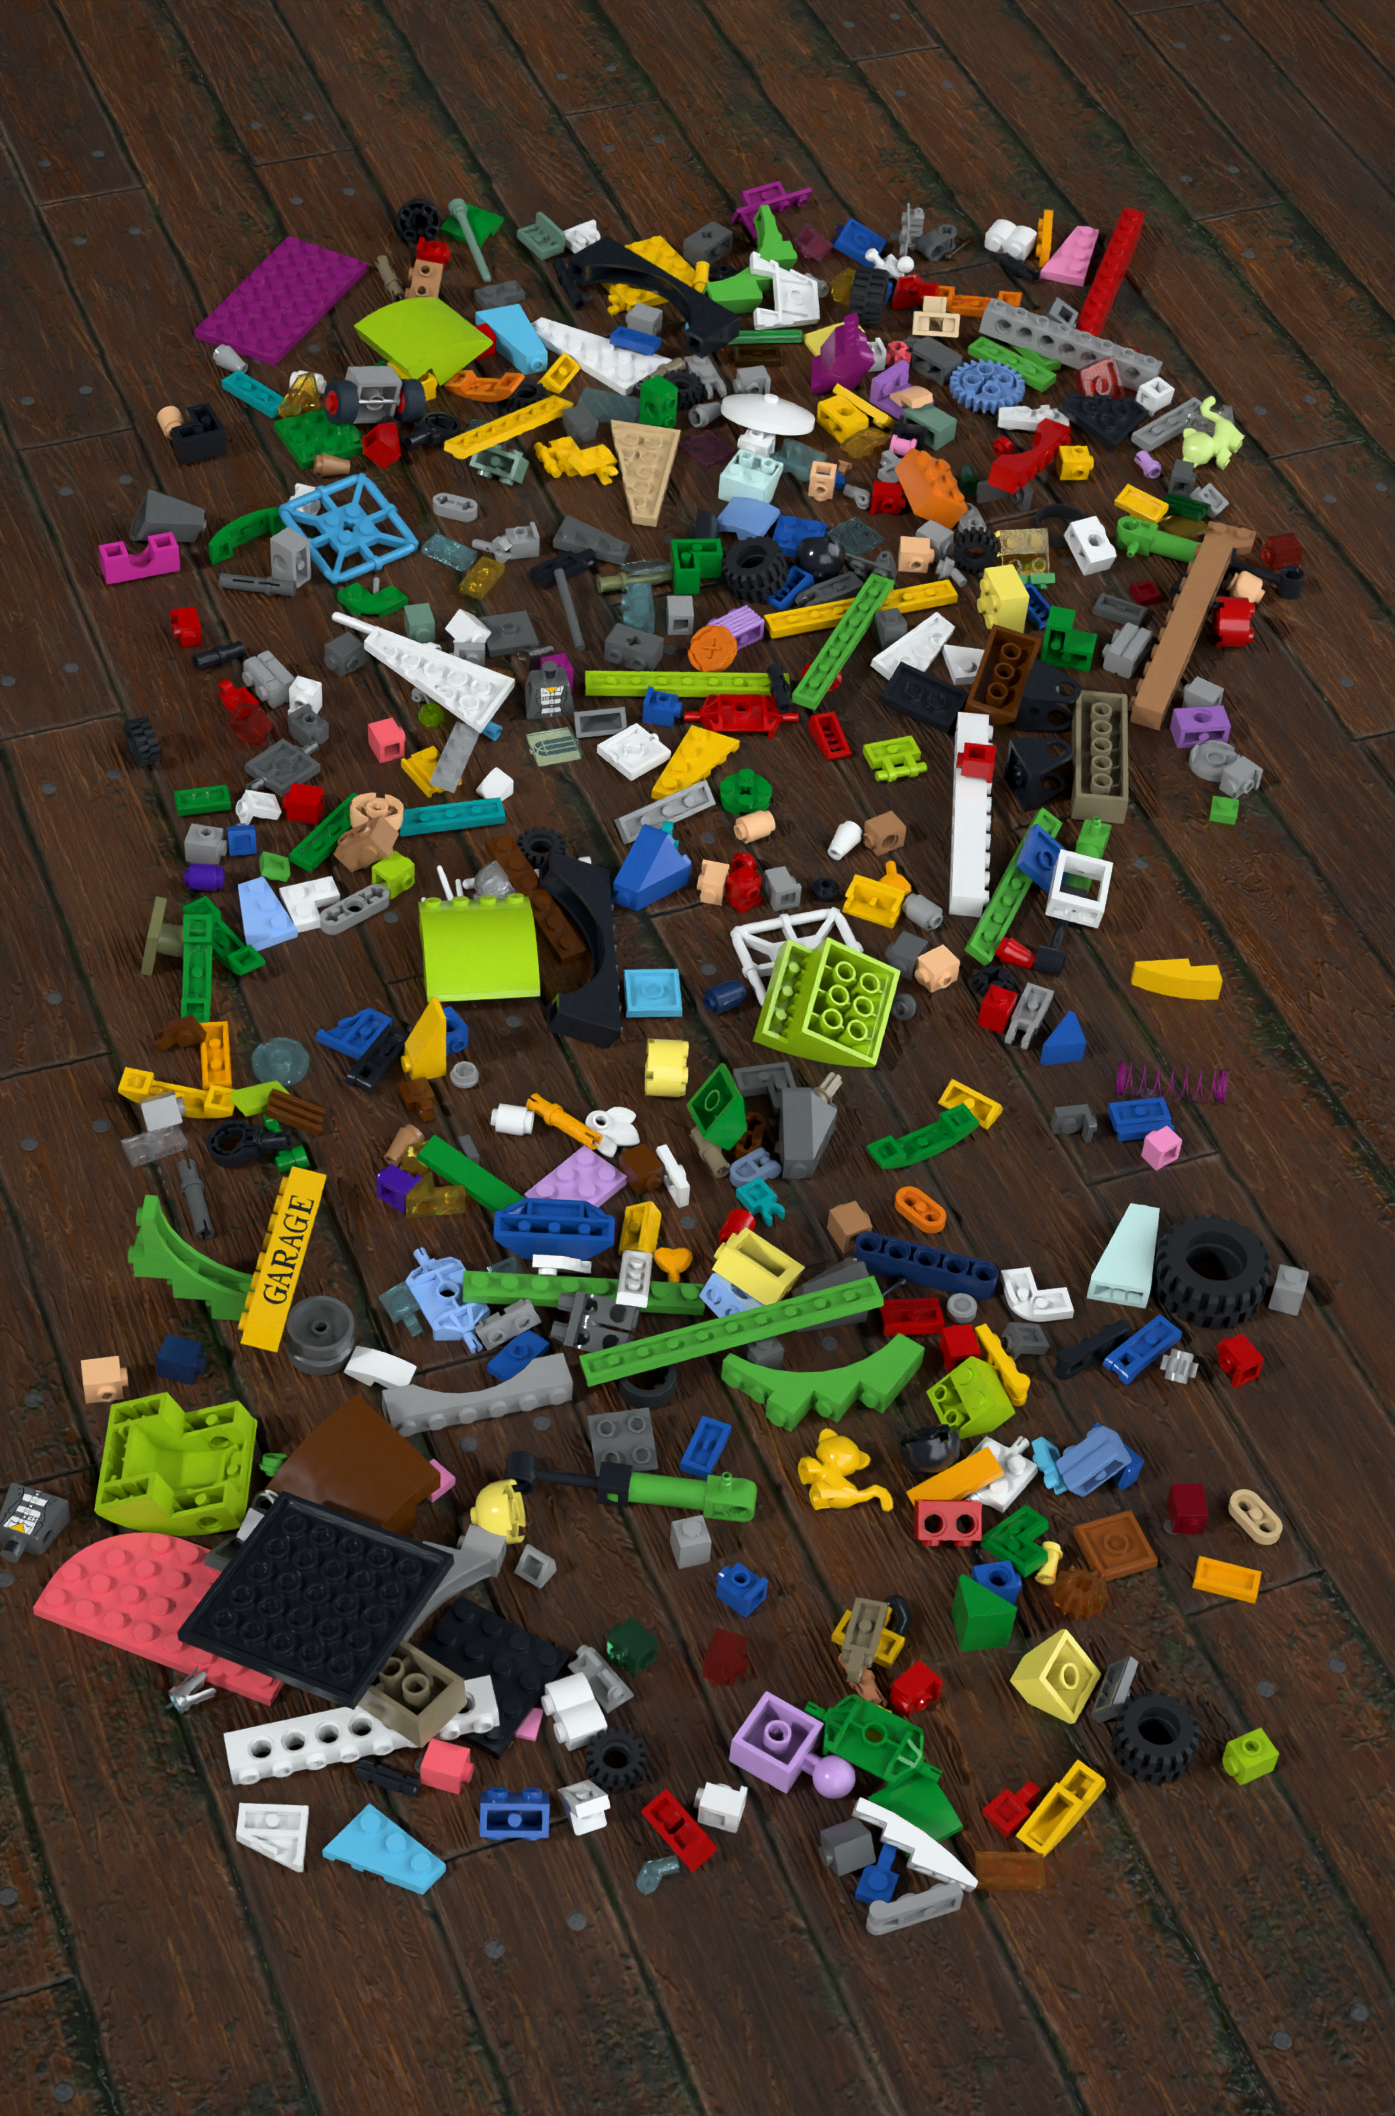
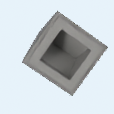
M527 1544L514 1573L540 1589L557 1569L554 1559Z

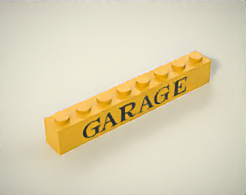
M292 1166L289 1178L283 1176L279 1189V1194H283V1196L277 1195L273 1210L278 1215H271L267 1231L272 1232V1234L266 1232L262 1250L267 1252H260L256 1270L261 1272H254L250 1289L255 1290V1292H248L244 1309L249 1310V1313L243 1311L240 1318L238 1330L243 1331L241 1344L278 1352L327 1175Z

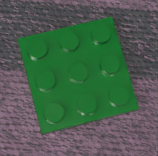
M324 408L274 421L275 432L302 471L314 468L316 454L321 455V453H325L341 459L363 454V436L353 423L331 424L325 415Z

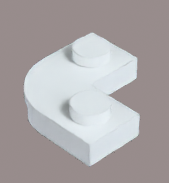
M1030 1267L1001 1270L1000 1280L1008 1305L1018 1316L1035 1322L1073 1318L1074 1309L1067 1287L1037 1290Z

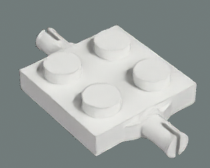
M987 1436L979 1443L969 1456L988 1446L1005 1475L968 1495L964 1500H979L982 1504L989 1505L1001 1513L1008 1508L1038 1473V1465L1021 1456L1023 1451L1029 1447L1028 1440L1026 1438L1023 1440L1022 1436L1018 1437L1016 1442L1009 1448Z

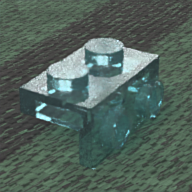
M785 438L781 451L770 453L769 458L784 463L782 472H791L796 475L795 478L808 482L813 461L825 463L827 454L791 438Z

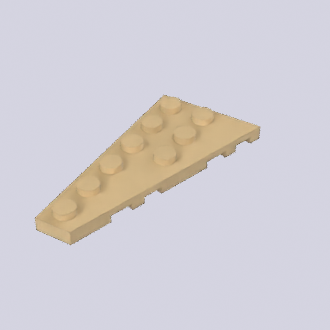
M611 420L610 428L632 523L656 527L677 452L681 430Z

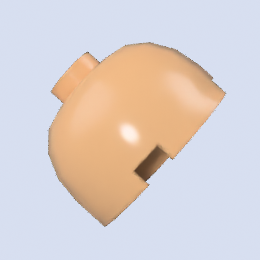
M376 793L361 794L353 798L352 805H350L351 826L355 828L382 816L398 832L403 822V804L399 799L385 794V799L376 798Z

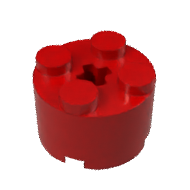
M1216 597L1215 602H1219V607L1213 608L1212 636H1217L1218 642H1213L1214 647H1246L1247 643H1252L1254 630L1250 628V618L1254 617V602H1249L1248 597Z

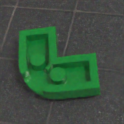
M356 582L337 592V600L359 617L362 616V613L379 614V618H383L408 605V597L393 585L372 595Z

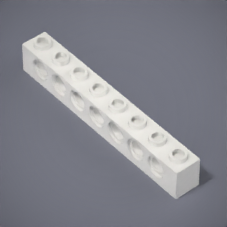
M490 1675L464 1681L467 1704L463 1708H467L469 1711L464 1714L457 1713L433 1739L453 1740L462 1734L471 1732L485 1733L495 1726H500L498 1708ZM359 1706L354 1710L342 1707L224 1733L233 1785H250L263 1778L272 1776L286 1777L299 1770H318L331 1763L340 1761L349 1763L367 1755H386L394 1749L418 1747ZM361 1730L370 1731V1733L364 1736L356 1735ZM328 1737L337 1738L332 1743L323 1742V1740ZM293 1745H303L299 1750H289ZM261 1752L270 1753L268 1756L264 1758L256 1757V1755Z

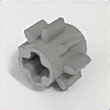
M1172 1349L1170 1356L1163 1355L1160 1369L1166 1370L1164 1378L1187 1384L1188 1377L1195 1378L1198 1364L1192 1362L1194 1354Z

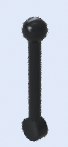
M899 1276L894 1284L881 1292L882 1296L885 1297L899 1287H905L908 1283L907 1278Z

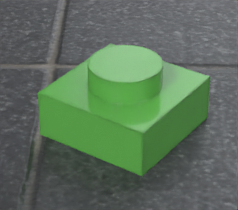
M1213 795L1209 821L1235 825L1239 800Z
M263 851L259 859L261 876L271 880L287 882L290 876L289 858Z

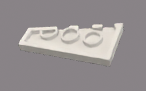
M936 612L873 658L871 666L888 680H890L901 661L925 672L941 651L943 644L945 645L953 634L955 626Z

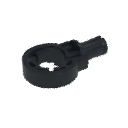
M435 411L426 413L422 416L421 423L414 426V432L402 438V444L405 449L408 448V451L420 445L429 447L430 445L445 444L446 440L460 435L461 422L457 417L446 412Z
M230 1120L219 1124L210 1132L206 1141V1147L215 1164L224 1168H233L245 1164L250 1159L260 1158L266 1151L290 1150L292 1142L289 1131L264 1133L262 1126H251L242 1120ZM230 1134L231 1138H242L237 1144L238 1147L232 1151H221L222 1144L228 1140L227 1135Z

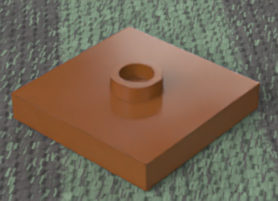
M1132 1510L1074 1526L1073 1534L1099 1584L1157 1567L1158 1559Z

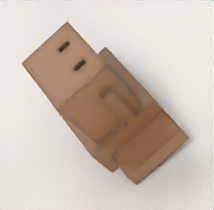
M838 460V473L844 476L848 470L852 469V463Z

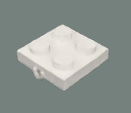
M637 723L597 745V753L630 781L671 758V751L659 742L658 736L655 733H648Z

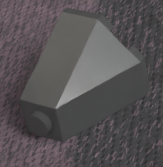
M148 489L131 523L129 540L148 542V536L173 532L176 542H195L198 534H203L207 525V520H204L205 509Z
M782 1087L778 1136L782 1178H812L835 1130L837 1106L831 1101L827 1103L819 1098L818 1092L811 1087Z
M855 1257L846 1258L792 1290L791 1298L867 1278L869 1274L865 1262L862 1260L857 1261ZM868 1310L797 1329L796 1333L863 1323L867 1321Z

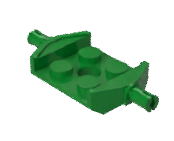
M856 1694L845 1697L835 1707H829L828 1710L811 1701L806 1705L804 1713L824 1723L823 1755L827 1756L829 1752L836 1754L887 1781V1788L893 1790L912 1777L914 1773H920L935 1783L940 1779L943 1770L924 1762L925 1756L922 1755L924 1735L923 1729ZM871 1730L878 1731L883 1736V1740L877 1743L870 1742L865 1737V1733Z

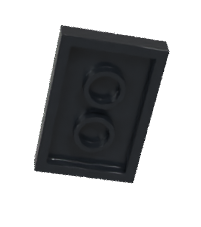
M901 661L882 691L878 702L948 734L957 719L958 712H961L970 693Z

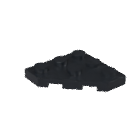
M1072 392L1057 409L1112 452L1136 429L1150 412L1132 397H1123L1121 400L1111 399V395L1093 394L1092 397L1081 396V393Z

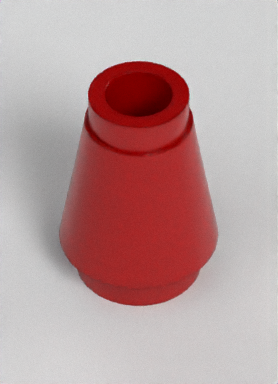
M1004 936L994 956L1000 958L1001 962L1030 970L1035 961L1036 954L1013 937L1009 939Z

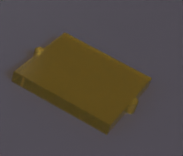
M1175 515L1163 517L1157 523L1164 532L1183 538H1194L1211 531V528L1202 520L1196 522Z

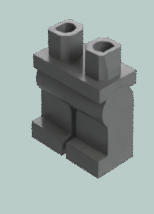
M579 1291L576 1294L561 1293L558 1309L571 1312L569 1324L554 1321L550 1336L564 1342L565 1346L590 1353L633 1342L634 1336L606 1329L603 1326L607 1325L635 1332L641 1307L616 1304V1299Z

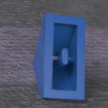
M1069 1011L1044 1043L1040 1064L1046 1066L1083 1060L1086 1039L1074 1012Z

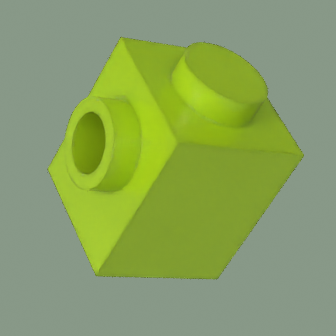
M393 851L388 858H383L372 866V884L386 886L389 889V898L391 900L404 890H408L415 883L414 863L397 851Z
M1258 1728L1227 1743L1222 1757L1223 1766L1230 1776H1234L1241 1786L1272 1772L1279 1753L1262 1728Z

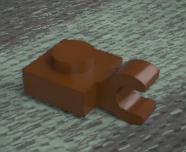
M190 1015L168 1021L166 1028L157 1029L155 1034L160 1040L153 1041L152 1045L158 1052L169 1049L174 1043H177L182 1048L205 1042L207 1032L195 1017Z
M426 1077L398 1084L399 1094L407 1110L417 1109L423 1123L433 1121L434 1116L431 1111L434 1110L435 1095Z

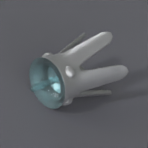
M197 1666L179 1686L172 1687L168 1691L172 1702L166 1706V1709L174 1705L182 1714L184 1711H188L189 1707L193 1704L214 1697L217 1691L214 1688L194 1694L204 1685L206 1672L202 1671L189 1680L197 1672Z

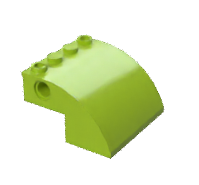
M520 893L509 894L507 898H496L495 895H482L480 899L456 896L449 901H441L440 898L432 897L425 899L424 902H418L419 931L423 950L424 985L427 1002H430L432 998H438L439 1002L540 996L537 942L529 896L524 897Z
M168 1392L112 1404L94 1511L99 1516L127 1528L170 1536L206 1535L240 1528L246 1517L257 1420L250 1415L239 1401L185 1413Z

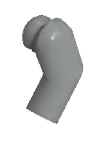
M849 484L845 486L843 495L854 499L860 509H867L871 506L872 499L867 490Z

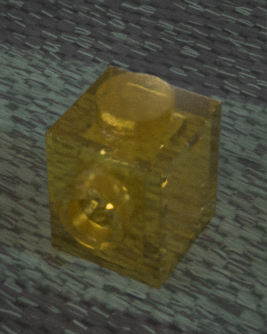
M848 267L832 281L831 299L848 307L856 273L855 270Z

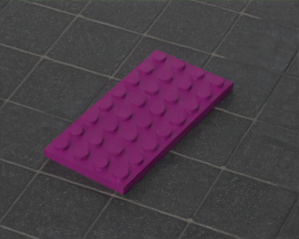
M288 236L194 330V336L196 339L216 346L222 344L229 345L238 354L276 366L367 271V263Z

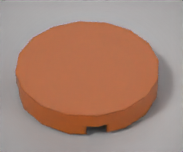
M712 624L698 630L690 641V650L688 649L690 663L699 672H722L733 662L737 653V642L735 636L726 627Z

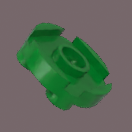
M741 769L739 773L729 775L720 783V803L723 808L735 815H740V812H749L751 814L759 810L764 812L770 805L772 786L766 779L754 774L753 770Z

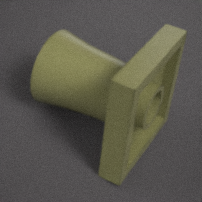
M156 897L141 968V974L152 976L157 953L183 959V926L163 923L166 898Z

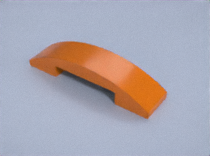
M939 286L938 297H947L946 311L955 314L983 317L985 308L992 299L990 297L955 295V287ZM999 291L998 298L994 299L1003 300L1007 304L1019 308L1022 293Z
M460 370L446 382L444 387L454 394L471 400L497 402L508 398L525 376L523 373L506 372L501 379L477 378L472 370Z

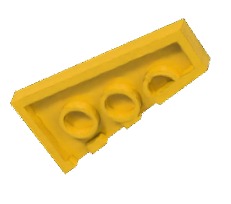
M691 725L653 787L651 798L659 800L697 783L700 779L707 778L711 773V769L717 764L720 766L730 752L734 753L739 749L740 740Z

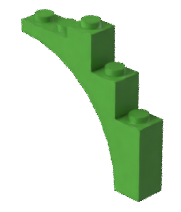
M760 205L754 218L757 232V253L761 254L760 258L768 262L773 260L779 263L780 268L790 271L797 261V253L793 249L791 241H782V235L778 231L775 217L771 213L769 205ZM749 265L748 268L733 277L722 281L706 283L702 294L735 314L753 313L762 302V293H773V278L751 274Z
M145 1195L143 1207H138L136 1215V1225L141 1227L139 1233H137L135 1245H130L128 1252V1263L133 1264L134 1276L167 1279V1284L172 1285L173 1298L206 1300V1306H211L212 1319L240 1321L243 1311L249 1313V1310L244 1309L248 1292H255V1290L250 1289L253 1275L223 1266L200 1254L183 1241L171 1228L161 1210L158 1196Z
M898 1333L884 1348L862 1361L843 1368L823 1372L800 1373L774 1370L750 1363L729 1353L723 1360L721 1379L730 1387L737 1388L748 1394L754 1401L765 1404L767 1406L765 1417L774 1425L792 1432L811 1408L816 1410L819 1415L828 1417L837 1423L856 1399L862 1401L865 1406L874 1408L883 1414L922 1366L925 1347Z

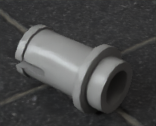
M810 273L804 275L817 281L818 298H823L827 295L829 287L826 281H820Z

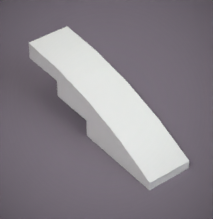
M861 1797L858 1799L851 1816L883 1828L879 1842L891 1844L898 1847L897 1849L909 1853L910 1857L907 1868L947 1884L958 1881L961 1889L967 1892H971L976 1888L978 1880L950 1852L924 1831L883 1807Z

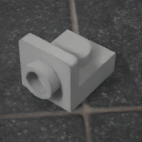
M1211 483L1203 489L1200 486L1197 487L1189 495L1191 499L1211 504V512L1207 514L1211 519L1215 518L1229 504Z
M454 642V653H449L450 655L485 668V643Z

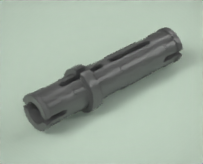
M221 572L219 577L220 589L265 593L266 596L278 594L294 597L296 594L295 581L275 579L274 576L261 578Z
M189 1159L190 1168H188L187 1161L183 1160L177 1165L182 1182L180 1190L182 1195L186 1197L196 1238L203 1240L201 1233L203 1232L205 1240H208L214 1236L215 1231L203 1194L204 1183L199 1179L195 1161Z

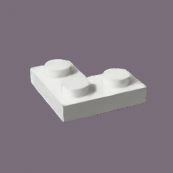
M332 876L279 888L282 903L287 914L298 929V933L320 928V915L317 907L335 904L340 901V894Z

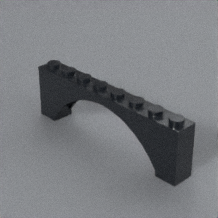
M607 235L569 257L568 276L583 286L595 283L629 285L656 293L674 304L683 314L689 326L686 330L685 349L701 359L739 336L740 316Z
M550 851L539 867L540 888L546 890L557 899L577 922L591 951L593 971L591 981L586 986L567 994L558 993L546 1010L547 1031L609 1049L615 1039H619L623 1030V1024L620 1023L621 1003L618 996L620 983L617 981L618 962L615 955L617 943L614 941L615 921H613L612 915L614 903L611 901L612 882H610L609 869Z

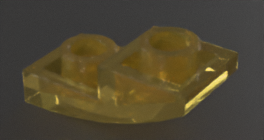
M875 427L865 428L842 442L840 449L848 452V455L852 458L861 459L863 456L872 455L874 448L889 444L891 435Z

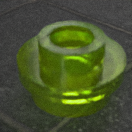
M428 703L421 707L418 713V720L424 726L435 727L443 722L444 713L439 705Z

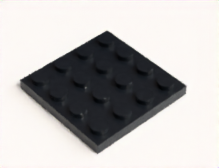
M461 1595L457 1597L419 1648L420 1651L463 1678L464 1681L490 1675L498 1708L500 1726H494L493 1729L485 1733L471 1732L462 1734L458 1738L497 1760H500L515 1739L517 1731L532 1710L541 1703V1697L545 1696V1684L556 1681L570 1662V1655ZM462 1708L458 1713H467L469 1709Z

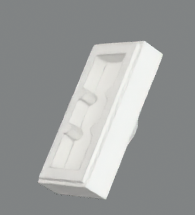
M667 1144L659 1146L656 1149V1158L664 1165L663 1182L679 1208L687 1206L689 1204L690 1185L686 1180L685 1170L681 1164H677Z

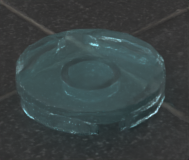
M273 1038L270 1039L269 1043L264 1045L261 1043L257 1046L252 1054V1069L255 1076L263 1083L277 1080L285 1087L295 1084L304 1078L309 1070V1054L307 1050L303 1049V1045L296 1040Z

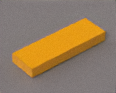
M228 1021L199 1023L207 1032L205 1042L200 1043L203 1090L209 1091L211 1085L232 1089Z
M987 1446L908 1490L906 1493L913 1506L914 1499L961 1500L1005 1474Z

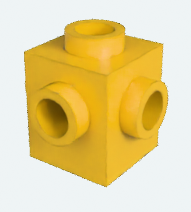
M1059 446L1055 461L1059 480H1087L1089 471L1094 466L1093 456H1090L1087 446Z

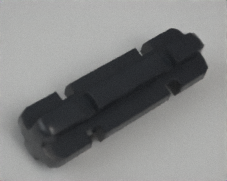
M361 1760L356 1768V1778L367 1783L372 1780L373 1785L397 1793L402 1790L403 1795L412 1798L416 1797L420 1791L421 1779L412 1775L404 1777L403 1772L382 1765L374 1767V1763L367 1760Z

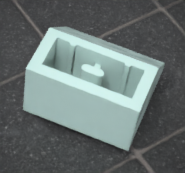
M740 449L720 475L718 498L730 502L733 497H744L769 504L776 490L784 463Z

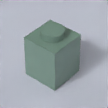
M429 603L404 606V626L408 639L419 643L435 642V621Z

